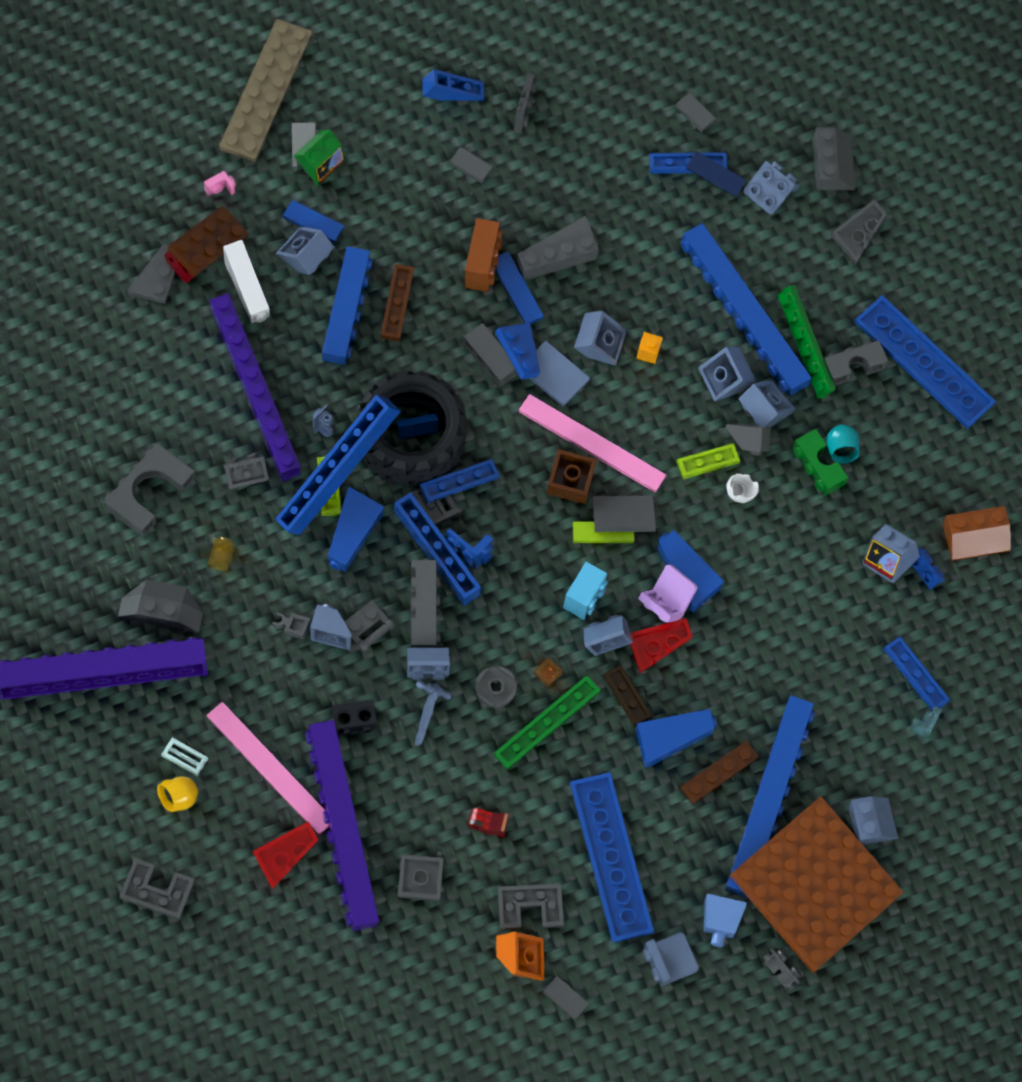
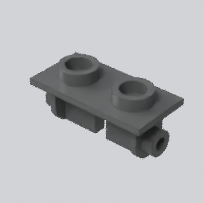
M773 948L771 949L772 955L767 953L763 957L764 963L773 974L779 969L782 971L776 978L785 989L788 988L791 991L796 987L795 981L797 983L803 981L800 978L802 974L795 966L791 967L786 961L788 957L781 949Z

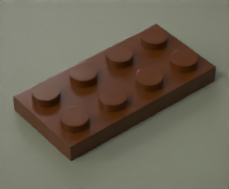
M222 205L172 242L167 249L195 277L224 255L223 246L239 240L243 241L248 237L249 233Z

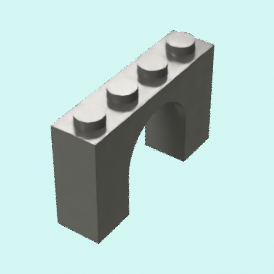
M158 443L146 450L144 458L132 466L129 475L122 477L118 482V487L114 491H110L104 499L105 509L143 538L156 524V517L135 500L133 495L136 486L144 479L158 477L164 479L183 493L195 479L194 470Z

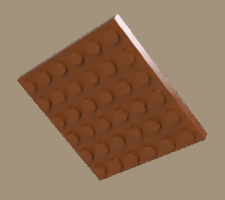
M821 796L729 875L812 973L819 969L904 893Z

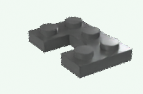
M135 858L120 894V899L180 920L195 879L175 872L168 891H164L149 885L155 865Z
M561 884L499 886L497 888L500 930L521 929L520 908L541 907L542 928L564 926Z

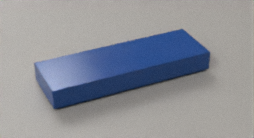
M294 200L291 201L283 214V219L298 226L322 230L329 241L334 244L344 229V225Z

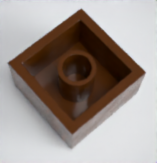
M558 449L546 494L585 504L597 459Z

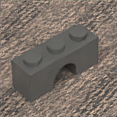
M868 341L860 347H849L841 353H831L824 358L834 385L849 381L852 374L849 367L850 364H860L865 369L866 374H871L885 369L888 363L880 341Z

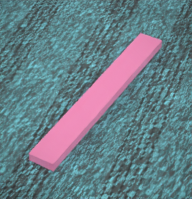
M530 394L519 409V413L655 493L666 477V474Z
M223 702L207 714V718L304 821H309L312 829L319 836L329 828V824H325L323 819L325 809Z

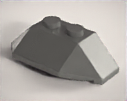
M145 580L122 597L118 618L199 633L203 612L187 587Z

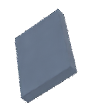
M547 341L536 350L540 374L538 377L529 379L564 407L590 381V378Z

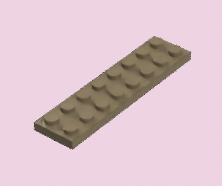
M276 19L221 140L219 150L256 162L312 37L311 30Z

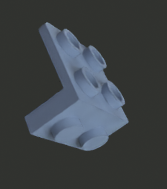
M765 161L744 189V193L769 214H774L790 192H796L801 186L797 183L798 179L791 173L786 174L783 172V167L776 161H773V163Z
M683 933L675 934L658 942H655L653 939L646 942L644 946V957L647 962L650 961L653 968L651 970L653 978L656 982H659L660 987L694 974L699 969Z

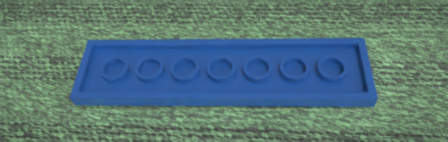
M883 295L855 319L854 323L874 342L880 341L883 350L967 429L995 405L996 401Z
M611 773L570 781L571 792L612 943L653 934L652 922Z

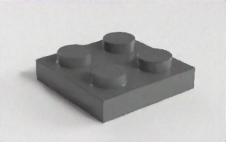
M401 854L397 898L440 901L444 858Z

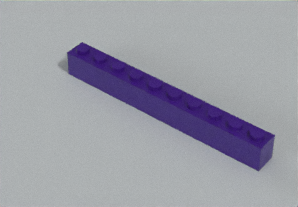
M229 293L210 299L211 312L281 481L283 482L301 475L300 464Z
M334 720L310 724L308 732H305L307 744H311L310 760L311 764H315L314 778L316 784H319L321 789L318 792L319 801L325 807L323 812L324 823L329 824L330 831L327 832L329 844H333L334 848L332 860L338 866L339 872H336L338 885L342 884L341 901L343 905H346L348 913H345L347 926L351 925L352 931L376 927L379 923L335 723Z

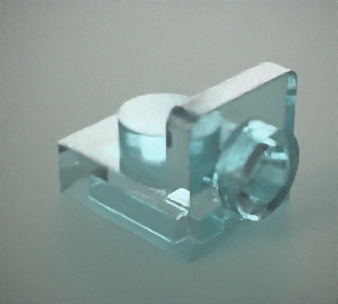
M934 706L932 712L927 711L922 721L914 718L910 728L916 734L928 737L942 710Z

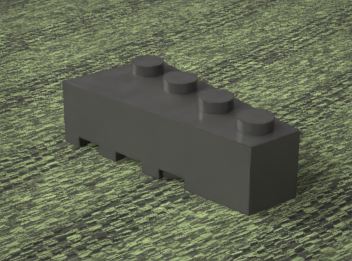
M586 215L518 253L517 266L524 280L597 260L599 249Z
M411 560V648H436V645H440V632H436V625H440V613H436V606H440V593H436V586H440V574H436V560Z

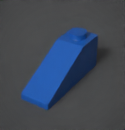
M436 69L432 70L422 79L424 97L447 101L484 100V82Z

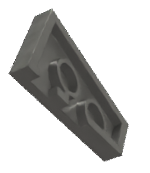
M527 73L522 96L516 111L514 132L522 133L523 127H527L529 116L526 113L527 110L531 111L533 99H530L531 93L535 94L537 82H534L535 74Z
M874 199L830 235L851 261L856 264L887 213Z
M163 244L127 290V294L166 304L176 274L165 259V253L169 251L167 249L169 245Z

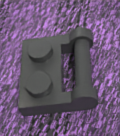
M420 488L412 492L435 526L451 518H456L463 513L461 507L455 503L452 495L444 498L450 508L446 512L440 500L427 504Z
M370 601L345 621L352 634L351 640L362 653L366 652L369 649L368 647L385 633L391 632L396 628L394 623L386 617L373 601ZM379 622L383 624L365 640L360 639L362 635Z

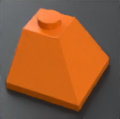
M519 932L496 936V957L513 975L539 981L544 980V938Z

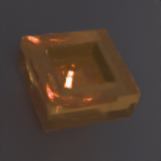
M549 658L534 671V675L548 688L563 674V671Z

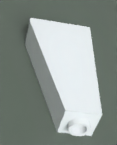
M239 240L223 246L226 268L250 322L259 323L265 321L267 317H270L269 306L243 241Z

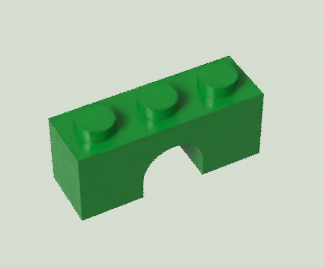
M815 429L796 439L793 452L804 463V469L807 474L812 475L817 489L826 496L844 486L848 476L838 461L832 465H823L819 462L817 456L824 453L826 443Z

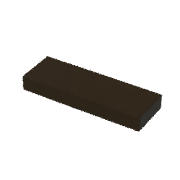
M622 665L603 674L605 681L634 728L637 726V723L645 722L652 718L650 711Z

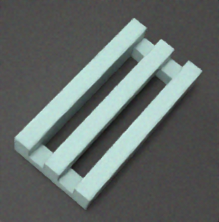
M173 737L161 754L163 758L197 777L204 764L208 761V757ZM173 744L200 759V763L172 747ZM168 752H171V753L175 754L176 756H178V757L184 759L185 761L191 763L192 765L196 766L197 768L195 769V768L189 766L188 764H186V763L182 762L181 760L175 758L174 756L168 754Z

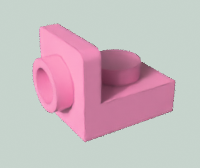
M225 171L204 181V189L208 196L220 193L224 187H226L231 195L235 194L236 183L232 176H228Z

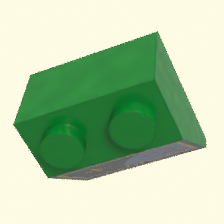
M330 129L320 130L294 155L317 186L345 161L342 144Z

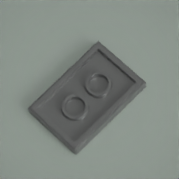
M653 496L592 497L595 532H655Z

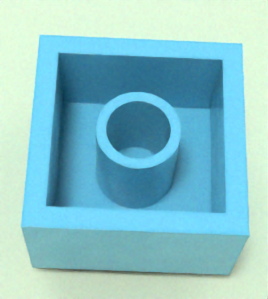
M585 562L566 593L563 608L585 620L587 615L591 616L597 606L595 604L598 598L601 599L606 591L608 581H606L607 573Z

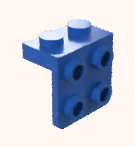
M448 529L446 531L447 542L455 553L462 558V562L467 567H473L477 570L482 563L486 564L492 558L493 538L488 534L473 548L453 530Z

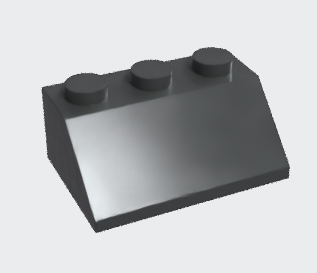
M816 128L813 135L816 189L855 190L851 136L837 128Z

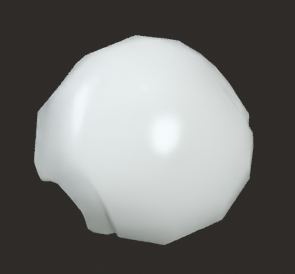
M746 474L732 475L726 484L729 497L735 502L742 504L754 499L759 492L758 482L752 481L750 475Z

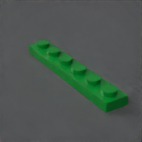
M789 285L777 296L806 370L811 376V383L817 398L824 399L836 388L795 285Z
M586 675L494 752V756L506 770L510 769L598 695L600 689Z

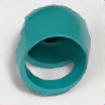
M844 424L837 425L829 431L826 441L832 460L834 462L838 461L841 464L856 460L860 450L857 431L851 426ZM843 447L856 448L852 454L844 457L833 453L835 450Z

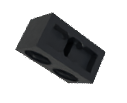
M373 699L332 705V717L337 735L345 737L352 735L353 732L370 733L373 729H377ZM362 714H367L370 716V719L362 721L359 717ZM346 717L350 721L347 724H341L339 719Z

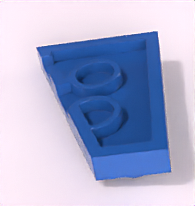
M530 323L498 327L495 333L521 380L538 377L540 368Z

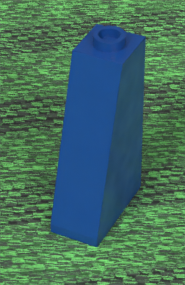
M351 487L347 490L328 553L329 565L335 570L340 571L341 569L344 572L347 571L384 515V506Z
M675 530L669 534L666 532L659 538L657 550L665 565H673L697 585L698 589L688 606L689 610L694 613L722 589L724 581Z
M710 709L637 723L636 733L644 767L648 768L712 735L714 727H717L715 715H711Z

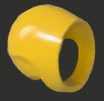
M182 776L171 780H164L157 787L162 805L170 812L187 810L197 800L198 788L195 782L188 777ZM165 788L170 793L173 800V804L168 800L165 794Z

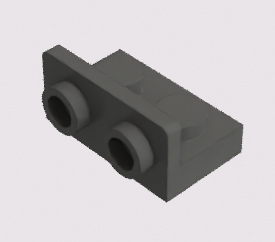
M252 453L246 455L247 459L239 460L236 457L226 460L227 463L223 464V468L225 469L229 489L269 480L264 456Z

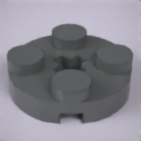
M504 667L486 668L477 677L475 693L478 699L486 706L500 709L508 705L516 695L517 684L515 677ZM493 683L496 685L497 683H500L501 690L493 691V687L491 686V684Z

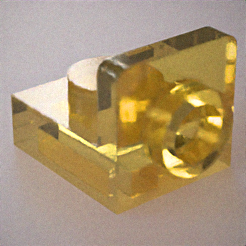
M225 537L213 539V548L208 561V567L228 572L234 552V543L230 539Z

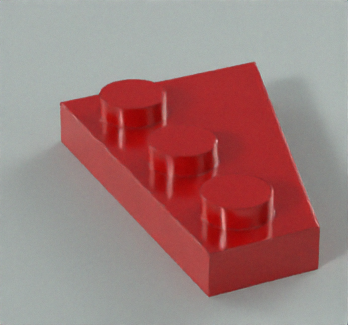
M687 618L631 633L634 643L630 644L639 673H642L692 639L693 636Z
M308 821L252 852L272 889L313 847L318 838Z

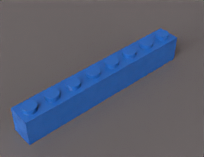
M376 394L276 517V521L287 532L301 535L401 411L388 398Z

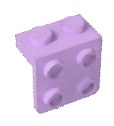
M670 564L665 566L653 590L641 592L638 599L644 603L647 609L655 612L660 620L669 623L682 618L698 587Z

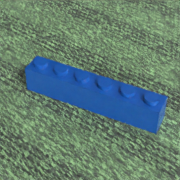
M346 247L323 346L322 361L346 365L347 358L351 359L353 347H350L351 340L355 341L357 329H354L355 323L360 321L361 311H358L359 305L363 306L365 294L362 291L363 287L367 288L369 276H366L367 270H371L373 263L369 250Z
M410 492L394 503V513L428 559L436 560V570L461 604L465 606L479 597L481 586L413 494Z

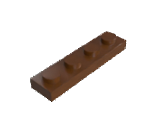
M395 264L380 338L400 341L414 267Z
M746 740L682 785L680 790L693 805L755 762L759 756Z

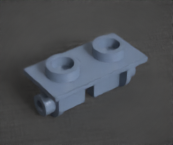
M326 404L322 409L318 408L312 416L314 435L317 432H320L325 437L333 434V417L328 413V405Z

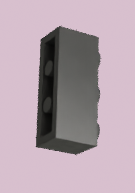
M482 323L464 335L463 345L499 388L518 375L501 342L495 339V335L489 327L486 328Z

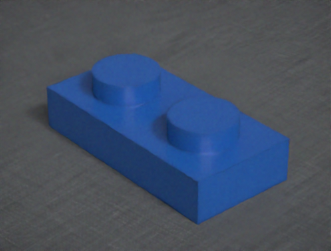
M424 415L397 421L399 440L439 432L437 415Z

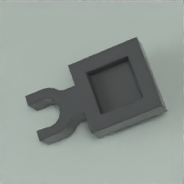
M276 613V617L282 619L280 623L273 622L274 628H285L284 632L286 635L305 639L312 622L310 618L291 613L289 618H286L283 614Z

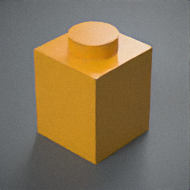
M644 332L636 359L655 364L663 337Z

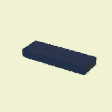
M698 151L694 153L686 167L689 171L735 198L746 181Z

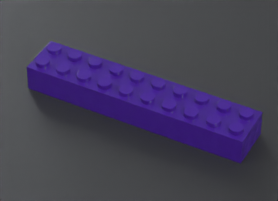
M191 637L187 641L180 642L178 640H169L163 644L150 642L146 643L145 646L127 645L121 649L108 647L103 649V651L85 650L80 654L66 652L61 656L43 655L38 659L24 657L19 659V661L13 662L11 660H1L0 700L208 675L204 639Z

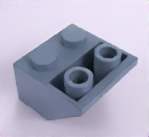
M407 648V678L419 681L424 678L444 680L449 677V648Z

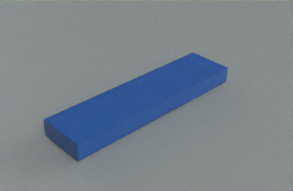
M650 153V173H693L686 169L694 153ZM701 153L728 169L727 153Z
M507 251L499 255L498 267L495 268V271L524 324L530 323L531 325L543 319L544 316L509 252Z
M489 459L420 483L419 488L428 504L496 480L500 475L493 460Z
M901 636L884 647L883 650L933 713L951 701Z

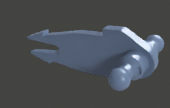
M417 681L416 683L417 688L424 689L426 693H429L421 716L418 733L416 734L415 745L417 746L423 742L437 698L442 696L449 700L452 697L451 692L444 691L437 683L426 684L423 681Z

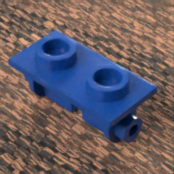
M921 547L918 548L920 557L912 566L927 587L932 590L937 584L945 581V575L942 574L937 565H931L934 561L927 553V550H923Z

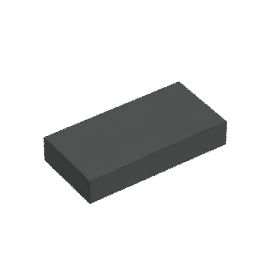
M688 93L675 105L701 133L716 121V118L691 93Z
M462 147L458 149L449 163L481 184L493 169V166Z
M558 976L543 991L544 995L574 1021L589 1006L586 1000Z

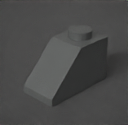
M738 423L726 424V429L742 450L750 451L751 455H762V452L769 451L771 427Z

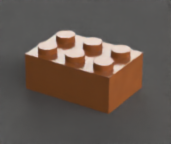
M476 218L465 268V288L489 292L490 285H494V272L499 262L498 253L499 250L501 251L503 243V230H500V222Z

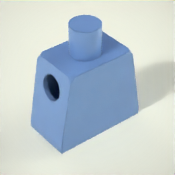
M712 894L706 895L704 901V932L712 934L711 945L723 947L725 937H734L745 910L746 902Z

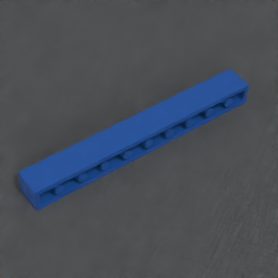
M702 223L684 233L681 241L683 250L690 254L694 266L701 270L706 283L711 284L715 296L724 303L726 312L732 314L736 326L743 330L747 342L755 347L761 361L764 360L771 376L776 377L780 389L790 397L809 386L811 376Z
M791 695L787 701L731 873L769 841L770 835L774 836L778 824L775 823L777 816L781 817L784 808L781 802L783 797L787 798L791 787L787 783L789 778H794L797 767L793 765L795 759L799 760L803 748H800L801 741H806L809 732L806 726L808 722H812L815 711L812 710L814 705L812 702ZM729 876L725 890L748 898Z

